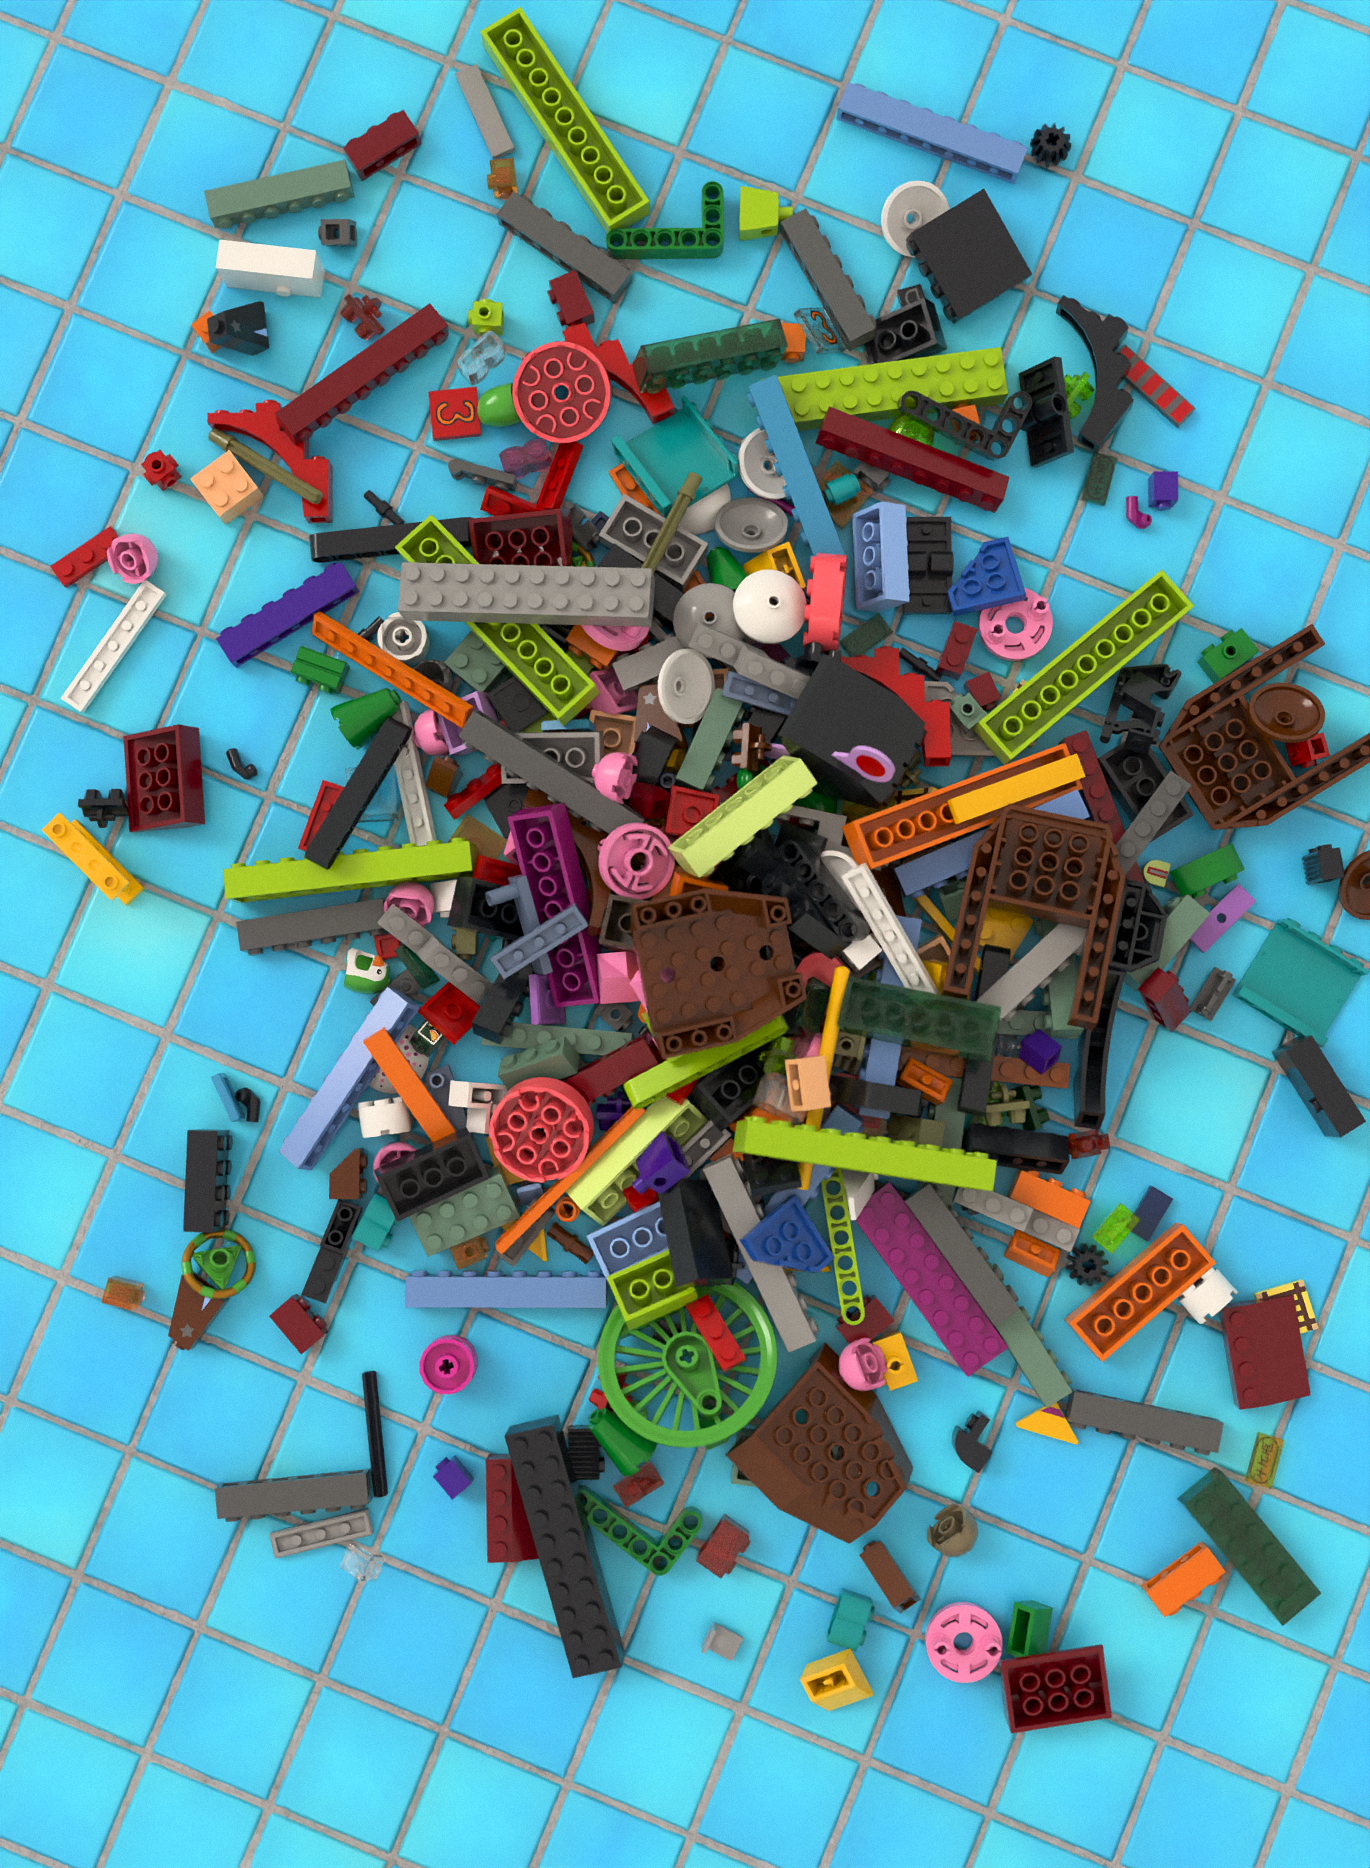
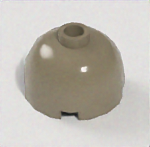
M952 1504L945 1507L935 1516L934 1519L938 1521L934 1527L929 1526L927 1539L929 1544L943 1555L959 1557L973 1549L978 1537V1526L973 1515L964 1506L959 1507L957 1504Z

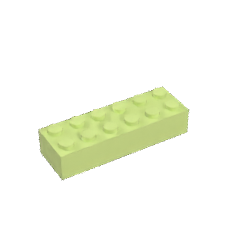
M783 755L667 847V849L684 872L698 878L701 876L706 877L714 871V866L717 863L732 857L737 847L749 843L754 838L753 834L758 830L769 827L774 822L773 818L778 814H784L793 807L792 803L809 795L817 781L800 758Z
M666 1097L653 1102L645 1109L646 1112L565 1191L582 1211L601 1226H604L626 1204L627 1199L622 1192L625 1188L632 1186V1182L640 1176L636 1164L637 1159L659 1133L663 1131L679 1142L681 1148H683L709 1122L687 1098L681 1106Z

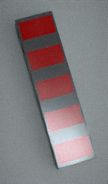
M1124 344L1117 353L1124 354L1129 359V362H1131L1130 371L1124 380L1178 428L1196 408L1127 345Z

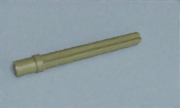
M217 428L212 429L209 433V440L221 447L223 451L227 452L230 450L234 456L311 503L319 504L321 502L322 492L238 442L235 437L227 435Z
M694 472L688 474L641 568H652L654 574L690 502H693L696 496L695 493L702 482L700 475Z

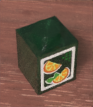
M425 1020L414 1032L409 1043L412 1044L415 1051L429 1057L445 1037Z

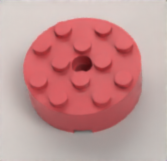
M551 342L539 346L530 352L521 362L514 377L512 388L514 406L523 424L537 436L556 443L577 441L594 432L604 421L609 411L612 397L610 378L600 359L585 347L570 342ZM560 385L566 386L569 390L568 397L564 400H560L556 396V388Z
M817 553L816 557L811 556L810 571L813 574V579H808L807 594L811 602L810 605H805L804 620L809 626L808 632L804 631V648L806 644L816 642L822 644L821 654H825V651L839 650L838 641L840 639L843 616L847 555Z
M547 1077L526 1079L509 1089L496 1107L489 1126V1137H491L495 1149L494 1153L501 1164L514 1175L532 1182H545L558 1178L560 1180L570 1175L583 1161L594 1135L593 1115L584 1097L569 1084ZM538 1128H544L545 1133L541 1132Z

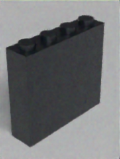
M982 189L913 231L905 239L908 252L911 256L916 257L920 273L924 278H928L933 296L936 299L939 298L943 305L942 310L945 317L951 320L953 324L1024 282L1032 275L985 189Z

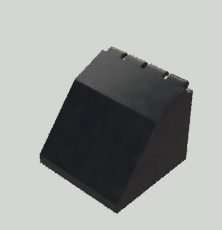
M824 654L781 728L778 737L790 757L800 758L817 781V784L812 787V792L879 809L880 805L888 806L895 793L894 788L899 786L906 773L905 768L909 767L917 753V749L913 745L915 744L919 748L927 731L923 728L925 723L900 697L835 657ZM856 746L872 747L885 754L892 761L895 773L888 782H875L863 777L859 772L841 762L832 754L834 752L850 753Z

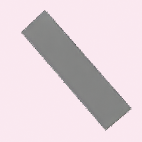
M477 64L456 72V79L493 161L515 152L512 141Z
M369 1508L273 1531L269 1535L276 1559L373 1535L374 1530Z

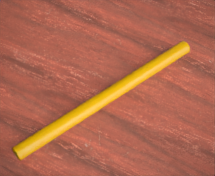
M838 966L834 971L819 1056L825 1055L828 1085L850 970L845 966ZM824 1108L808 1110L805 1125L816 1126V1131L819 1132ZM798 1162L802 1187L797 1189L809 1190L813 1164Z

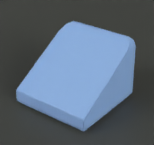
M541 1182L521 1186L516 1190L522 1205H529L536 1195L540 1198L545 1193L543 1183Z

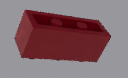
M401 110L388 116L387 120L381 124L370 127L359 138L351 139L343 147L347 160L361 181H364L421 145L422 142L419 132L405 111Z
M1158 967L1138 988V991L1152 1018L1172 1033L1191 1013V1009L1187 1003L1189 1001L1188 998L1183 994L1184 989L1178 984L1179 978L1171 971L1164 972Z

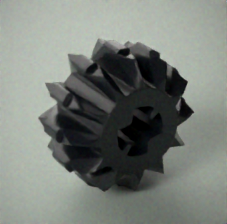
M1055 123L1052 124L1051 128L1044 124L1041 130L1037 129L1034 132V138L1031 139L1030 147H1032L1031 156H1038L1037 164L1043 160L1046 167L1049 166L1050 162L1057 166L1060 160L1064 161L1067 158V152L1071 149V143L1069 142L1070 134H1063L1065 131L1064 126L1057 129Z
M1081 1243V1252L1078 1248L1073 1247L1072 1251L1075 1256H1066V1259L1072 1261V1264L1065 1265V1269L1073 1270L1069 1277L1071 1279L1077 1278V1284L1082 1285L1086 1280V1284L1092 1286L1093 1278L1100 1283L1102 1279L1098 1274L1106 1275L1108 1273L1107 1270L1102 1268L1103 1265L1109 1264L1108 1260L1101 1259L1105 1252L1102 1250L1096 1252L1097 1246L1094 1244L1088 1249L1085 1243ZM1082 1262L1092 1263L1091 1268L1083 1267Z

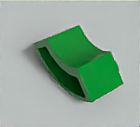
M1231 843L1170 871V874L1180 895H1192L1194 899L1207 893L1205 888L1223 880L1224 884L1238 879L1237 873L1245 870Z

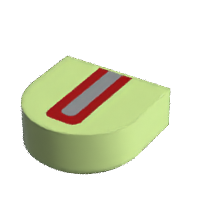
M1152 860L1146 863L1142 869L1144 881L1150 885L1164 888L1171 864L1159 860Z

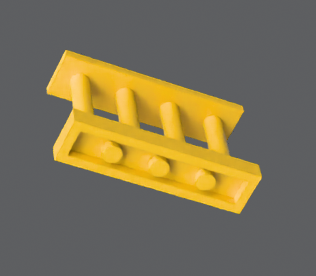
M59 812L42 829L110 900L118 897L128 906L145 889L78 820L74 819L70 823Z

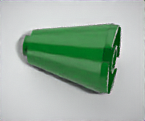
M715 547L709 552L706 561L710 582L726 586L736 592L740 583L749 574L727 548Z
M384 688L335 705L330 711L334 720L339 718L340 726L338 728L353 748L356 747L359 750L381 729L388 717H393L400 710L399 703L402 700L394 689L390 691L389 688Z
M606 1408L596 1409L589 1416L588 1428L619 1472L625 1477L637 1473L640 1470L637 1466L642 1461L647 1463L650 1460L658 1443L650 1441L634 1432L616 1413Z

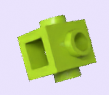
M490 299L473 301V310L468 312V324L472 325L474 334L482 337L503 335L504 308L502 302H494Z

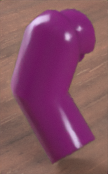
M1126 497L1127 520L1138 529H1145L1152 523L1151 516L1143 514L1138 510V497Z

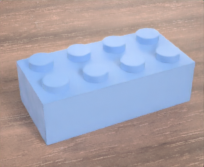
M882 501L852 514L856 610L882 612L909 602L905 505Z
M659 1201L636 1213L633 1212L588 1233L586 1236L606 1280L609 1275L669 1250Z

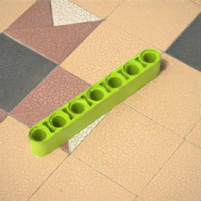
M781 1014L738 1042L688 1053L671 1063L665 1061L627 1081L623 1087L633 1109L643 1108L665 1097L667 1093H671L787 1032L788 1026Z
M835 1168L827 1181L823 1178L821 1187L831 1250L835 1257L833 1262L842 1317L847 1324L857 1325L863 1321L865 1310L842 1169ZM830 1182H836L840 1185L841 1190L838 1194L831 1195L826 1191V1186ZM833 1207H841L844 1210L845 1214L842 1219L835 1220L830 1216V1211ZM839 1231H843L848 1235V1242L844 1245H838L834 1241V1235ZM847 1256L852 1260L853 1264L849 1270H842L838 1266V1260L841 1257ZM851 1281L856 1285L857 1290L854 1295L847 1296L843 1293L842 1285L845 1282ZM854 1306L860 1310L861 1316L857 1321H850L847 1318L846 1311L849 1307Z

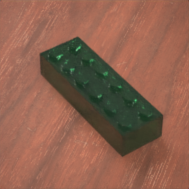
M779 318L642 345L634 361L633 369L640 393L648 392L649 394H654L664 388L679 389L689 383L699 385L707 382L709 379L717 378V380H724L733 374L748 375L758 369L763 371L771 370L777 366L788 345Z
M849 976L837 1025L839 1031L843 1033L991 1063L1001 1019V1007Z
M1216 1467L1177 1498L1269 1613L1282 1626L1322 1594L1225 1474Z

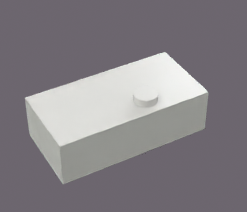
M219 240L216 269L226 287L273 292L283 297H288L291 294L321 298L325 269L316 250Z

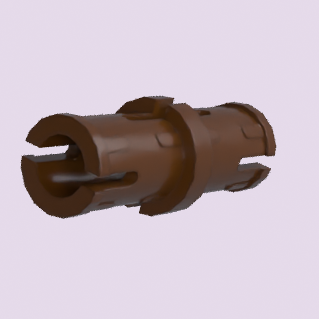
M557 1222L551 1226L546 1234L564 1247L563 1250L565 1252L569 1251L584 1264H587L594 1255L593 1250L578 1239L579 1236L576 1234L572 1235Z

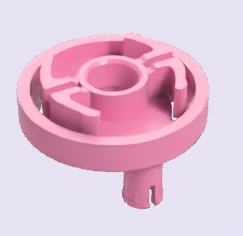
M1026 588L1024 589L1027 601L1022 600L997 606L993 609L981 610L979 615L978 632L982 643L990 653L1006 661H1023L1035 656L1046 645L1052 633L1053 620L1049 603H1046L1048 600ZM1008 618H1019L1023 623V630L1017 634L1008 631L1006 628V620Z
M581 625L594 641L616 651H629L637 648L649 631V627Z
M628 823L618 827L606 839H602L599 842L602 844V846L598 845V851L600 852V874L605 884L615 893L624 897L646 899L660 892L669 882L674 870L675 858L667 849L671 845L669 839L659 829L644 823ZM636 831H640V832H641V833H627V832H636ZM642 852L645 855V859L642 862L645 864H641L640 870L634 871L630 865L631 858L636 853Z
M955 1602L948 1604L934 1614L927 1626L925 1646L929 1659L935 1669L949 1680L960 1683L978 1681L993 1671L1002 1654V1635L996 1621L989 1612L974 1603ZM967 1632L972 1636L970 1647L964 1650L956 1648L954 1646L955 1636L959 1633Z

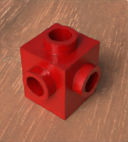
M161 450L150 453L145 458V461L141 463L146 470L143 473L144 477L152 486L157 484L162 491L174 485L182 477L176 470L179 466L170 454L165 456Z
M1324 732L1318 733L1313 738L1303 742L1285 743L1291 767L1302 765L1303 769L1318 765L1317 760L1330 756Z

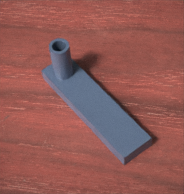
M732 671L727 672L721 693L723 697L785 716H789L797 702V699Z
M515 875L508 878L509 885L485 893V897L489 906L514 899L523 934L525 935L538 927L540 923L527 876ZM548 952L532 961L534 973L545 975L553 972Z
M576 903L498 951L490 959L502 977L506 979L588 927L589 923Z
M446 1065L425 1073L433 1098L456 1131L465 1128L467 1115L464 1107L448 1106L450 1081H455L450 1066ZM469 1132L476 1146V1149L480 1155L473 1132Z

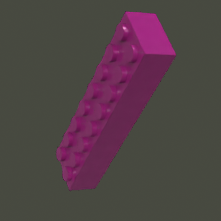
M565 803L521 809L508 816L521 873L527 876L540 925L576 903L589 923L590 904ZM588 927L548 951L553 972L548 973L547 976L555 1008L600 1003L596 954L602 953L598 936L595 937L587 934Z
M886 1181L875 1189L855 1221L962 1372L969 1377L1005 1351L1008 1346L893 1185Z

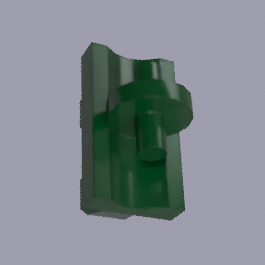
M1025 1085L1011 1089L1016 1091V1097H1013V1100L1023 1099L1030 1102V1108L1025 1109V1122H1021L1023 1130L1042 1128V1124L1049 1121L1050 1118L1045 1108L1037 1110L1034 1103L1035 1100L1042 1098L1040 1087Z

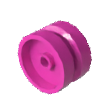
M458 1335L441 1336L435 1339L423 1351L419 1362L420 1375L423 1382L432 1391L440 1394H454L463 1390L474 1377L478 1367V1355L474 1346L466 1338ZM446 1359L449 1360V1363L453 1362L454 1366L451 1368L447 1367Z

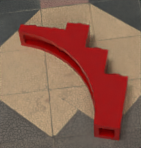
M585 322L571 324L566 330L562 331L564 338L562 342L583 346L600 359L608 372L610 380L619 384L637 400L653 425L675 414V407L652 355L647 358L645 356L639 357L629 365L619 339L614 341L606 340L596 348Z
M264 400L263 403H256V412L240 410L239 413H230L226 410H216L215 413H207V423L212 429L217 428L221 431L244 435L266 445L283 459L294 476L322 492L323 497L319 504H313L302 497L303 515L308 523H332V465L328 459L322 456H313L309 459V439L305 442L301 441L296 445L277 423L275 413L283 408L280 403L275 400Z
M891 646L874 648L873 657L866 655L844 657L841 655V662L900 697L925 723L923 728L927 731V734L921 743L924 767H949L951 759L950 702H943L941 700L925 702L924 675L916 673L899 675V648Z

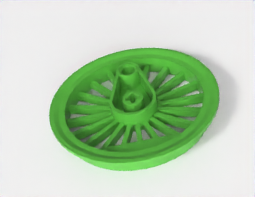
M734 1282V1285L695 1287L698 1299L706 1294L709 1297L712 1295L718 1296L719 1298L715 1304L718 1312L725 1300L738 1308L724 1321L728 1328L742 1314L751 1323L752 1326L734 1334L733 1337L737 1342L756 1332L760 1346L741 1349L744 1356L761 1354L760 1369L737 1365L729 1371L758 1376L753 1390L716 1372V1369H722L718 1362H714L716 1359L701 1333L697 1334L698 1328L694 1321L691 1332H687L686 1306L630 1331L618 1304L612 1311L604 1326L599 1343V1377L610 1406L617 1416L637 1434L655 1443L670 1447L695 1448L707 1446L737 1433L763 1407L772 1389L776 1375V1340L771 1323L761 1305L746 1289ZM678 1312L680 1314L681 1333L677 1332L670 1317ZM665 1319L673 1337L670 1338L657 1325V1322ZM650 1326L666 1342V1345L640 1331ZM632 1335L663 1351V1353L619 1346L620 1340ZM617 1353L662 1360L616 1368ZM689 1356V1358L692 1359V1362L687 1363L684 1357ZM663 1369L623 1389H620L618 1384V1375ZM667 1376L634 1408L626 1400L625 1396ZM718 1380L749 1396L740 1408L720 1389ZM673 1382L652 1421L650 1422L639 1413ZM678 1388L680 1392L673 1428L661 1427L658 1424ZM685 1397L692 1406L694 1430L692 1431L679 1430ZM707 1400L717 1402L715 1408L711 1410L705 1409L703 1405ZM724 1402L734 1414L721 1422L719 1417L723 1412ZM698 1413L706 1420H714L716 1425L700 1429Z

